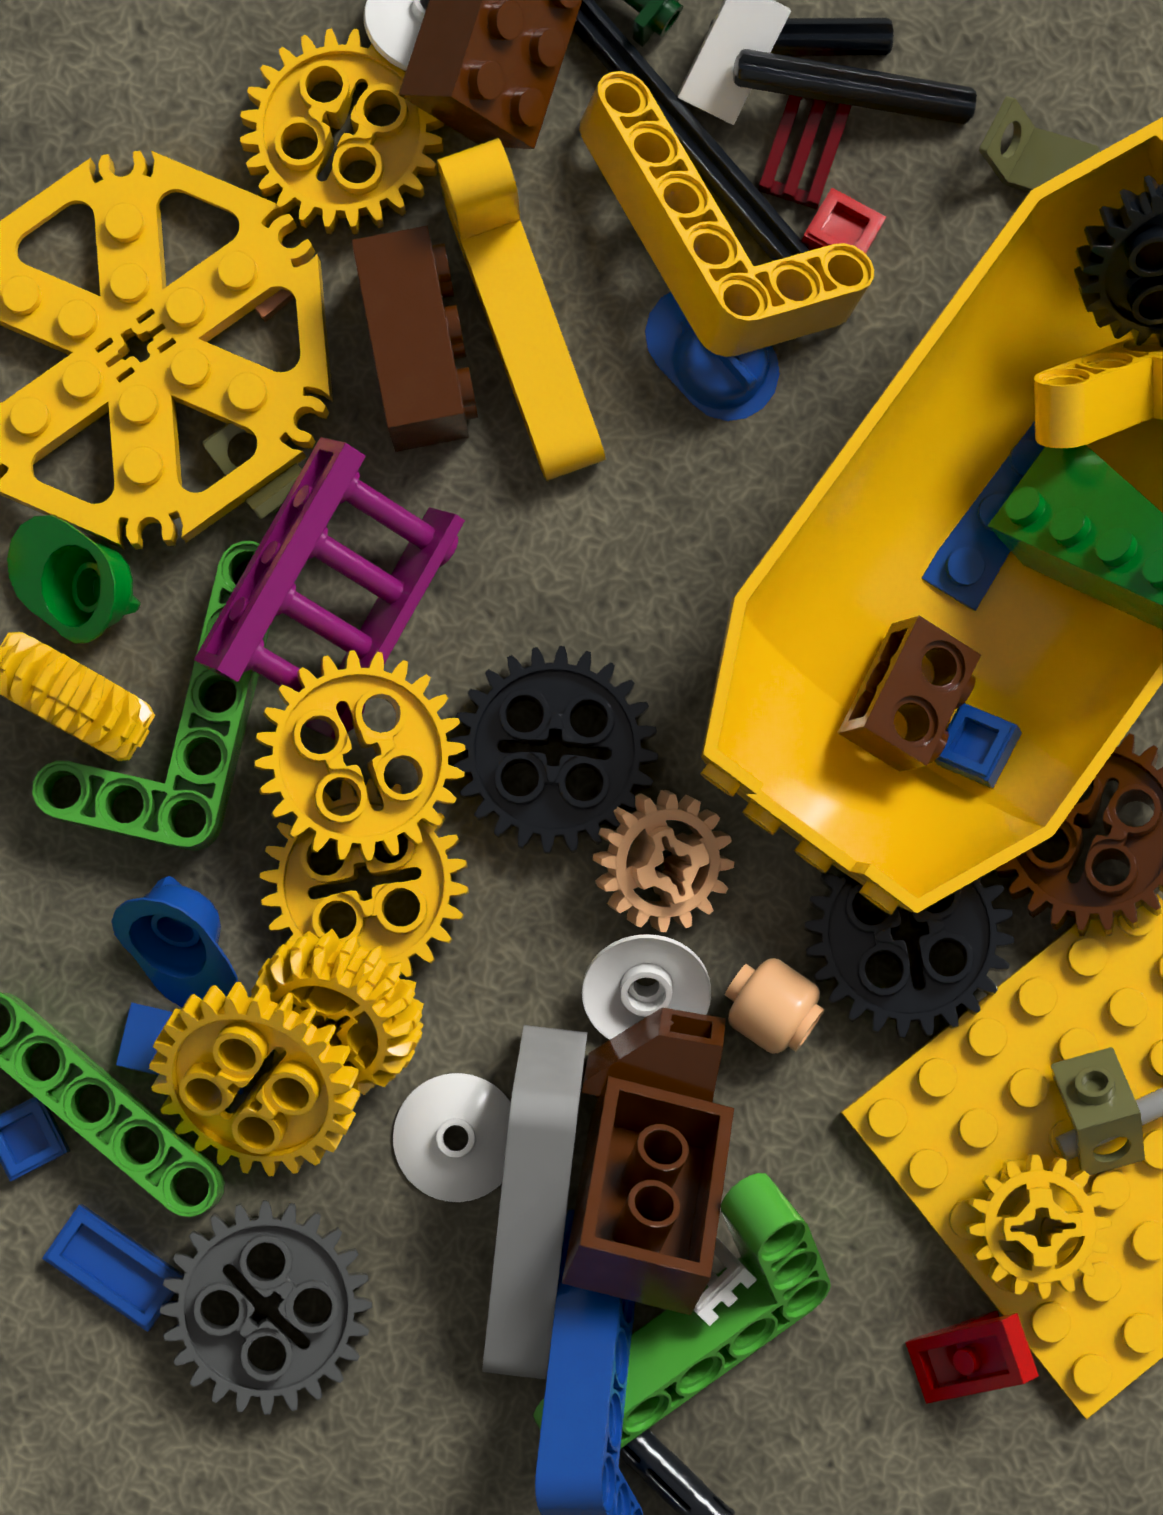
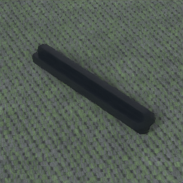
M750 49L741 50L734 63V83L744 88L958 124L968 123L970 118H973L976 109V91L967 86Z

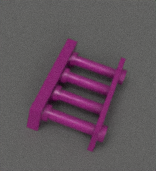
M320 437L194 661L236 682L239 681L243 672L251 669L276 685H285L299 693L302 690L297 675L300 668L264 647L263 637L275 616L283 613L347 652L338 670L345 668L347 654L352 650H355L361 668L369 667L370 661L376 652H382L385 664L438 568L446 564L454 554L458 545L457 534L465 520L457 514L430 507L421 520L359 480L360 473L358 469L366 455L345 442ZM346 501L409 541L391 575L328 536V528L326 526L339 504ZM315 557L378 597L360 630L296 591V584L294 582L307 560ZM338 702L336 709L339 718L344 724L346 732H349L354 728L350 710L345 702ZM365 704L363 705L362 715L365 710ZM314 719L307 722L306 727L336 741L335 731L326 721Z

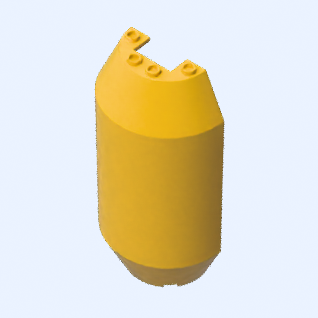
M1163 117L1034 188L1025 196L732 598L701 758L706 766L700 774L727 795L733 797L737 793L747 801L748 804L742 813L763 830L774 835L780 827L798 840L800 843L794 852L807 863L825 874L833 865L862 884L863 887L859 893L890 915L893 914L898 906L918 913L1051 838L1163 683L1162 629L1024 566L1011 551L976 611L922 579L923 574L939 548L1010 455L1014 446L1018 444L1035 421V375L1133 338L1131 331L1119 339L1114 338L1110 324L1100 328L1095 321L1093 312H1087L1074 273V269L1080 266L1076 248L1089 245L1084 232L1086 226H1104L1099 212L1102 206L1120 209L1124 205L1119 191L1126 189L1136 195L1145 192L1144 177L1147 175L1154 178L1159 185L1163 184ZM1152 418L1087 444L1092 451L1163 513V420ZM920 615L981 654L972 673L976 678L975 686L965 704L1018 725L1022 732L994 788L937 765L935 761L924 767L899 772L838 734L892 623ZM924 656L922 672L925 678L932 684L934 668L929 659ZM957 709L954 710V712H953V714H952V716H951V718H950V720H949V722H948V724H947L945 730H947V728H948V726H949V724H950L952 718L954 717V715H955ZM897 711L894 718L895 729L899 736L905 739L907 722L904 716Z

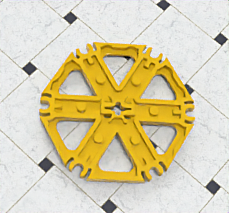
M133 151L134 168L131 173L123 177L114 175V163L109 154L101 155L98 166L103 180L96 183L94 177L96 165L90 157L0 221V326L69 355L0 403V495L42 514L55 516L68 522L76 529L124 549L122 542L123 526L127 523L126 536L135 550L143 549L142 532L147 525L152 523L161 524L163 541L167 546L176 545L178 529L173 520L179 517L183 525L181 538L187 543L245 502L248 497L292 465L307 458L303 451L292 449L284 443L290 438L297 446L313 448L316 441L311 434L297 428L298 420L301 416L308 413L315 414L324 419H327L329 415L326 405L320 399L307 396V394L322 395L333 402L321 261L318 254L314 256L315 250L311 242L306 239L294 248L283 247L281 243L284 237L292 233L297 226L290 214L285 212L282 214L279 207L276 206L277 203L154 151H151L154 159L151 177L149 165L141 151ZM180 192L233 214L239 221V231L236 237L166 286L160 209L162 199L171 193ZM84 204L89 206L93 210L95 218L100 296L21 262L18 256V247L22 239L70 205ZM281 289L290 292L295 297L300 359L291 370L276 372L208 343L212 338L247 315ZM154 312V314H153L152 316H150L149 318H147L145 321H143V322L141 323V321H142L143 319H145L147 316H149L150 314H152V313ZM135 335L142 342L150 338L153 339L147 345L150 357L141 363L134 356L123 360V357L130 351L126 341ZM109 343H112V344H110L108 347H106L105 349H103L102 351H100V352L98 353V351L101 350L103 347H105V346L108 345ZM176 402L224 423H232L247 431V433L256 436L257 448L254 455L208 489L198 493L185 490L182 487ZM109 412L114 490L106 501L91 504L36 479L33 472V465Z

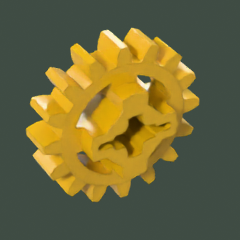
M1028 1154L1026 1170L1023 1171L1012 1160L1002 1162L1006 1178L1000 1182L993 1177L985 1175L982 1178V1182L990 1192L987 1200L971 1198L969 1202L972 1208L982 1212L980 1222L966 1225L967 1233L982 1236L984 1241L982 1245L972 1252L974 1259L979 1261L992 1258L995 1261L988 1273V1277L995 1282L1005 1278L1008 1273L1013 1275L1011 1279V1292L1018 1295L1023 1294L1029 1282L1034 1283L1036 1293L1042 1299L1049 1298L1051 1282L1055 1281L1065 1291L1069 1293L1075 1291V1283L1072 1277L1075 1271L1078 1270L1091 1277L1096 1274L1094 1266L1088 1260L1091 1251L1107 1254L1109 1250L1105 1243L1096 1239L1097 1230L1112 1226V1219L1095 1215L1094 1208L1106 1199L1104 1193L1096 1191L1086 1194L1083 1191L1090 1177L1086 1171L1079 1170L1069 1178L1066 1177L1067 1160L1055 1157L1048 1170L1043 1169V1163L1038 1154ZM1050 1183L1066 1191L1075 1202L1078 1211H1064L1053 1201ZM1022 1185L1020 1188L1021 1200L1009 1214L997 1215L1005 1198ZM1040 1208L1042 1216L1066 1223L1064 1226H1053V1230L1044 1231L1041 1237L1042 1242L1038 1243L1034 1235L1016 1228L1010 1229L1011 1226L1024 1225V1222L1034 1220L1036 1215L1035 1209ZM1079 1237L1073 1252L1057 1265V1252L1069 1238ZM999 1241H1015L1024 1249L1025 1262L1028 1263V1269L1020 1267L1010 1260L1002 1250Z

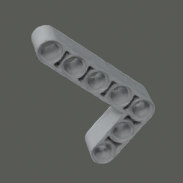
M529 1025L523 1026L510 1106L482 1372L547 1379L588 1032Z

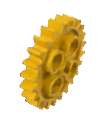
M327 29L324 47L319 48L315 47L307 35L301 36L303 54L295 57L284 47L279 49L283 68L280 71L266 65L261 66L260 71L268 85L267 89L260 87H248L247 89L250 101L259 107V109L241 111L240 114L243 125L256 130L240 137L243 151L258 153L246 162L251 176L267 174L258 185L264 198L281 191L276 206L279 207L282 214L284 212L287 214L297 205L300 207L299 221L302 227L307 228L317 214L322 216L327 234L333 233L338 218H347L349 228L353 234H358L360 217L369 215L378 228L384 227L381 209L389 206L396 213L403 216L406 214L401 196L404 192L419 198L425 195L423 185L417 178V175L436 176V163L425 154L443 152V138L429 132L443 127L444 123L398 95L406 71L404 72L387 61L374 48L372 43L369 48L362 47L358 29L352 30L346 45H338L333 30ZM332 81L342 86L341 93L330 102H318L310 97L312 89L320 82ZM360 82H365L368 87L359 97L351 113L354 135L344 133L341 136L334 154L329 177L325 181H319L317 176L327 164L334 149L330 128L341 129L344 126L351 109L352 96L356 86ZM378 105H392L400 111L396 121L387 126H377L367 120L368 114ZM308 137L318 143L314 153L305 159H293L285 154L289 143L296 138ZM354 161H368L375 166L374 174L365 182L352 183L343 178V171Z
M355 650L349 651L345 660V668L342 670L337 669L328 655L324 656L321 659L322 677L317 679L310 671L302 667L297 672L302 686V690L299 693L285 685H281L277 690L280 698L287 705L286 709L280 710L266 707L263 712L268 721L277 727L275 732H261L255 736L256 742L271 748V755L254 761V768L272 771L274 778L259 789L260 795L279 793L282 801L275 807L271 816L274 819L289 813L293 814L296 820L289 832L291 838L300 835L307 828L315 832L311 851L315 853L330 839L336 841L335 851L337 860H344L350 851L351 845L358 844L364 862L372 861L375 843L381 842L385 850L392 857L399 854L397 835L402 833L415 845L419 844L423 839L417 823L422 820L429 825L440 826L443 821L432 806L435 802L452 805L457 799L443 785L445 780L452 781L464 777L465 772L448 764V757L465 751V745L457 742H447L446 733L458 726L460 720L459 718L440 720L437 711L444 706L449 698L444 694L428 700L423 693L431 677L426 674L413 684H410L405 680L408 671V662L405 660L400 662L392 673L384 671L382 652H376L368 668H361ZM380 698L392 704L396 713V721L390 731L380 733L366 726L362 717V709L366 701ZM338 702H345L348 705L359 745L362 748L372 746L376 753V757L368 762L367 765L370 777L383 803L381 811H374L370 805L367 788L359 766H346L343 760V756L352 749V744L345 726L339 718L336 709ZM319 719L330 724L335 731L336 737L333 749L324 754L312 753L306 749L301 742L300 736L304 723L309 720ZM404 759L415 767L418 780L416 787L411 793H396L387 786L384 771L390 760ZM330 781H346L355 789L357 804L351 814L344 816L335 815L325 807L322 794L324 787Z
M369 779L366 788L370 805L374 811H381L383 808L381 797H379L373 780ZM342 781L341 799L334 802L323 790V803L331 813L344 816L351 814L355 809L357 796L348 782ZM395 784L391 788L394 792L403 794L401 785ZM440 812L438 814L443 822L438 827L429 825L422 820L417 823L423 841L415 845L408 840V849L399 861L384 863L379 861L374 854L372 861L364 862L358 844H352L342 867L336 873L319 875L313 870L311 865V854L313 852L311 851L315 832L307 828L300 835L291 838L289 832L292 826L279 822L276 827L288 839L286 846H266L265 849L266 853L280 861L279 867L275 870H267L260 873L261 879L277 885L276 893L261 899L262 905L271 908H281L282 915L276 918L269 925V928L273 932L290 929L293 935L289 939L295 942L308 930L320 939L322 935L326 934L322 926L325 911L334 904L346 903L355 911L356 926L348 936L340 939L341 942H346L347 939L357 934L360 946L369 951L381 945V959L387 964L402 962L401 972L407 978L413 976L410 961L412 956L417 954L431 964L435 961L433 953L428 946L432 938L448 944L452 942L453 939L448 932L441 927L444 919L463 920L464 914L449 904L451 897L469 894L467 886L452 882V874L467 868V861L463 859H448L446 854L460 840L457 834L438 838L436 832L446 819ZM366 866L373 876L396 873L409 868H419L421 870V876L416 880L376 885L372 888V898L363 901L360 893L352 890L318 899H311L309 897V890L313 887L345 883L358 879L357 868ZM399 891H409L415 894L420 903V912L417 919L407 926L392 925L385 915L387 900Z
M235 982L227 997L216 985L209 988L203 1000L195 994L190 995L182 1009L176 1008L154 1042L153 1047L157 1050V1053L150 1062L149 1069L159 1073L151 1088L153 1092L169 1095L160 1109L162 1114H180L182 1119L175 1129L177 1135L194 1131L199 1136L194 1149L200 1152L210 1145L217 1148V1164L222 1166L232 1155L239 1157L243 1173L248 1174L254 1161L261 1162L268 1176H274L282 1161L293 1174L299 1172L305 1159L315 1166L318 1165L326 1150L334 1152L343 1135H346L356 1115L353 1109L360 1098L361 1092L352 1088L359 1070L343 1065L351 1051L349 1046L330 1045L329 1042L337 1029L334 1024L317 1029L312 1024L317 1011L315 1007L312 1006L298 1014L292 1010L294 1003L293 994L288 992L279 1004L272 1002L268 986L264 984L261 985L254 998L248 997L241 982ZM278 1046L283 1047L285 1051L276 1059L269 1073H265L260 1077L239 1108L234 1113L226 1112L225 1109L233 1102L240 1088L247 1086L274 1048Z

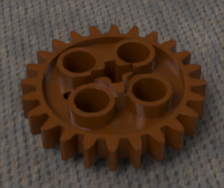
M1129 733L1123 739L1120 746L1116 747L1091 782L1092 794L1084 802L1077 803L1053 835L1065 840L1069 845L1068 852L1062 859L1051 863L1041 861L1034 855L1035 847L996 868L999 877L1018 876L1008 889L1013 900L1029 893L1033 895L1028 905V912L1031 917H1036L1047 907L1052 909L1051 924L1055 930H1058L1064 924L1067 917L1070 916L1076 918L1079 936H1085L1091 920H1100L1106 936H1110L1114 928V917L1122 915L1127 924L1132 929L1138 928L1136 909L1142 905L1156 916L1161 914V905L1156 894L1159 891L1163 892V767L1158 770L1155 768L1158 759V748L1154 745L1145 750L1140 756L1134 754L1135 739L1133 734ZM1114 780L1118 782L1119 786L1103 814L1104 831L1107 837L1103 835L1095 836L1089 848L1085 868L1079 882L1071 883L1068 880L1069 874L1077 864L1084 848L1083 834L1080 827L1091 828L1093 826L1105 787L1109 781ZM1138 801L1150 806L1154 814L1150 821L1143 826L1132 827L1120 821L1118 812L1127 803ZM1109 859L1120 860L1130 869L1129 875L1125 881L1118 885H1103L1093 876L1095 869L1100 863Z

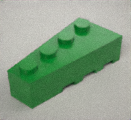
M1087 445L1074 448L1044 447L988 524V527L1024 566L1163 630V513Z

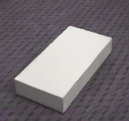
M724 0L677 94L678 98L734 125L752 90L739 87L734 83L733 71L736 57L743 49L770 53L791 13L790 8L774 0Z

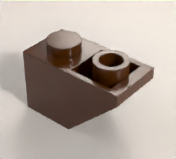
M662 1007L589 1052L582 1093L596 1095L599 1098L608 1076L713 1102L723 1050L726 1019Z

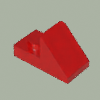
M992 1311L905 1342L926 1404L1022 1385L1039 1376L1018 1313L999 1317L998 1311Z

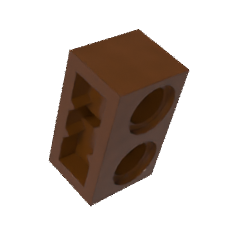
M920 615L892 623L838 734L899 772L931 764L939 757L947 744L949 733L945 728L954 710L962 706L973 691L976 678L972 673L981 654ZM924 656L929 659L934 668L932 684L925 678L922 672ZM897 711L904 716L907 722L905 739L900 737L895 729L894 718Z

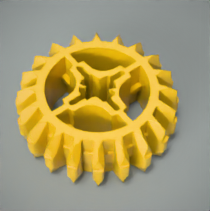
M8 632L0 645V695L117 761L130 760L137 747L141 748L150 732L148 728L155 717L151 706L147 702L106 679L104 676L23 632Z
M333 929L322 935L320 939L308 930L296 942L288 939L285 944L278 947L271 959L268 958L258 972L259 978L251 991V997L254 998L261 985H267L271 1001L278 1004L289 992L293 994V1011L300 1014L312 1006L317 1009L312 1024L317 1029L334 1024L337 1029L329 1043L331 1046L346 1045L350 1047L351 1051L343 1065L359 1070V1074L352 1087L363 1095L371 1088H374L375 1085L385 1087L389 1081L395 1078L397 1073L400 1074L402 1068H406L411 1061L415 1048L422 1037L424 1024L420 1019L422 1018L424 1003L413 998L415 996L416 982L400 979L402 962L387 964L381 959V945L369 951L360 946L357 934L347 939L346 942H341ZM278 1046L274 1048L272 1064L285 1051L283 1047Z

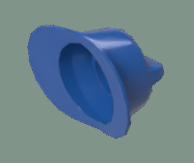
M671 292L661 297L649 313L645 329L648 352L658 368L684 394L692 405L707 416L725 421L745 419L763 409L774 395L780 373L777 354L772 346L731 357L712 353L699 341Z
M167 876L158 880L152 890L144 897L127 900L116 907L111 920L114 935L135 958L154 986L168 1000L183 1007L192 994L203 1000L209 988L213 985H216L227 997L235 982H238L237 975L229 959L218 945L221 931L218 910L200 892L182 886L175 878Z

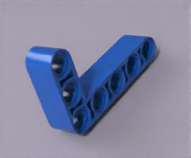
M571 1209L568 1211L565 1220L536 1465L535 1495L537 1506L541 1515H643L640 1504L619 1469L635 1301L562 1284L575 1210Z

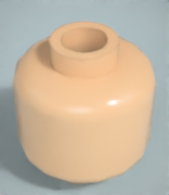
M776 958L765 960L756 970L745 964L725 993L726 997L734 1001L728 1017L732 1028L772 1054L780 1053L787 1047L796 1052L810 1035L825 1010L817 1005L820 997L819 987Z

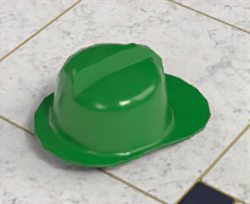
M52 515L34 516L21 524L12 537L7 563L9 579L16 596L31 612L74 644L91 643L101 636L105 629L122 620L125 615L139 610L141 603L133 595L132 574L123 556L107 546L95 543L68 522Z

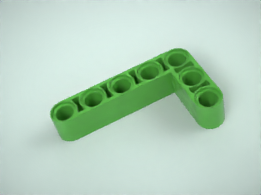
M240 541L232 544L223 553L218 564L197 653L236 586L234 576L237 567L242 562L253 557L259 543L255 541ZM271 625L263 637L265 648ZM195 661L165 783L70 761H54L46 764L38 771L33 781L32 795L36 805L44 813L63 822L183 850L199 851L209 847L218 838L222 829L259 674L250 669L247 672H243L239 681L236 682L211 671ZM219 681L233 683L237 690L234 704L228 710L221 713L207 710L205 694L208 688ZM205 742L217 744L221 750V762L218 768L207 775L195 774L190 766V755L193 749ZM75 775L81 785V795L78 801L71 807L65 809L57 808L51 797L55 782L61 777ZM129 789L138 790L144 801L141 815L132 822L120 823L113 813V804L116 797L121 792ZM188 804H199L206 813V824L203 830L198 835L190 838L181 837L175 828V817L178 811Z
M0 992V1003L7 1008L11 1017L7 1033L0 1038V1068L168 1210L179 1216L193 1217L210 1211L219 1203L224 1193L225 1182L222 1171L211 1159L201 1151H196L194 1149L195 1146L181 1134L177 1135L172 1126L21 999L12 994ZM47 1043L58 1052L60 1066L56 1075L45 1081L34 1074L30 1063L34 1050L40 1045ZM91 1085L103 1088L108 1094L110 1101L109 1110L105 1117L97 1122L85 1118L79 1107L82 1092ZM140 1126L151 1129L159 1141L158 1153L149 1163H141L135 1160L128 1149V1138L132 1131ZM186 1168H195L201 1171L208 1181V1194L198 1205L185 1202L177 1191V1179Z
M756 1173L742 1179L729 1190L721 1203V1213L741 1256L738 1260L757 1280L748 1289L740 1282L732 1290L738 1299L730 1307L721 1301L713 1309L719 1318L711 1326L694 1310L691 1315L666 1310L632 1334L621 1448L809 1314L828 1295L831 1288L830 1279L808 1224L766 1173ZM727 1267L719 1273H717L716 1275L719 1277L727 1269ZM544 1399L536 1407L533 1414L534 1421L540 1430Z

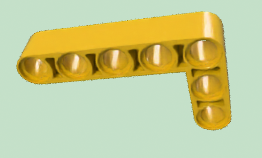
M622 71L610 72L604 75L598 82L580 121L579 131L581 137L694 333L706 349L724 357L738 356L836 327L848 320L874 279L873 264L862 250L845 243L832 244L753 266L644 82L633 74Z
M497 138L437 159L443 199L545 480L548 481L606 460L596 425L520 220L518 190L500 139Z
M1150 336L1141 346L1135 344L1134 338H1130L1036 374L1034 377L1035 441L1042 446L1050 448H1074L1087 445L1152 418L1163 420V347L1160 346L1157 336Z

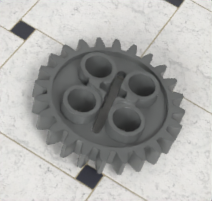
M263 1200L259 1211V1218L250 1219L246 1209L240 1203L235 1207V1224L228 1226L222 1218L214 1214L210 1218L215 1234L213 1237L208 1239L194 1230L190 1233L189 1238L198 1251L195 1256L178 1252L174 1255L173 1260L186 1272L184 1277H167L163 1282V1286L179 1294L178 1300L160 1306L161 1314L178 1317L179 1324L164 1332V1341H184L185 1347L176 1355L173 1362L178 1366L195 1361L198 1367L191 1378L190 1384L195 1387L209 1377L216 1383L212 1395L213 1402L217 1403L228 1390L237 1392L236 1406L238 1412H243L251 1396L260 1397L264 1415H270L274 1396L283 1395L289 1408L294 1411L298 1407V1390L305 1387L314 1398L319 1400L322 1398L321 1385L318 1380L320 1377L326 1375L338 1383L344 1380L340 1368L335 1363L339 1357L358 1361L360 1355L348 1343L349 1336H367L369 1334V1327L355 1320L354 1313L372 1308V1301L364 1297L354 1296L353 1290L369 1281L368 1275L361 1272L348 1273L346 1267L359 1254L356 1248L340 1253L336 1252L334 1247L342 1234L338 1227L329 1231L323 1237L317 1233L321 1217L318 1212L313 1213L302 1225L296 1222L295 1203H289L282 1218H274L269 1200ZM264 1242L275 1244L282 1250L285 1256V1263L281 1271L275 1276L268 1278L259 1277L254 1274L248 1267L247 1262L250 1250L257 1244ZM228 1264L233 1265L262 1296L268 1297L274 1291L280 1294L282 1297L278 1303L280 1314L310 1340V1345L304 1349L300 1348L269 1316L261 1318L259 1322L251 1316L255 1310L253 1299L223 1273L224 1266ZM309 1288L321 1289L331 1299V1309L328 1315L321 1321L313 1323L300 1319L293 1307L294 1300L298 1294ZM223 1290L234 1295L239 1304V1313L236 1318L230 1323L223 1325L213 1324L208 1321L202 1312L201 1305L203 1299L209 1293ZM272 1336L280 1340L284 1345L286 1351L285 1358L276 1368L269 1370L259 1369L250 1361L248 1348L257 1338Z

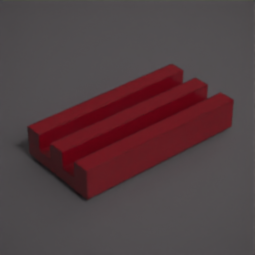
M789 95L758 191L817 210L852 106L839 104L810 192L799 189L798 186L827 101L814 99L787 182L784 184L775 181L803 98Z

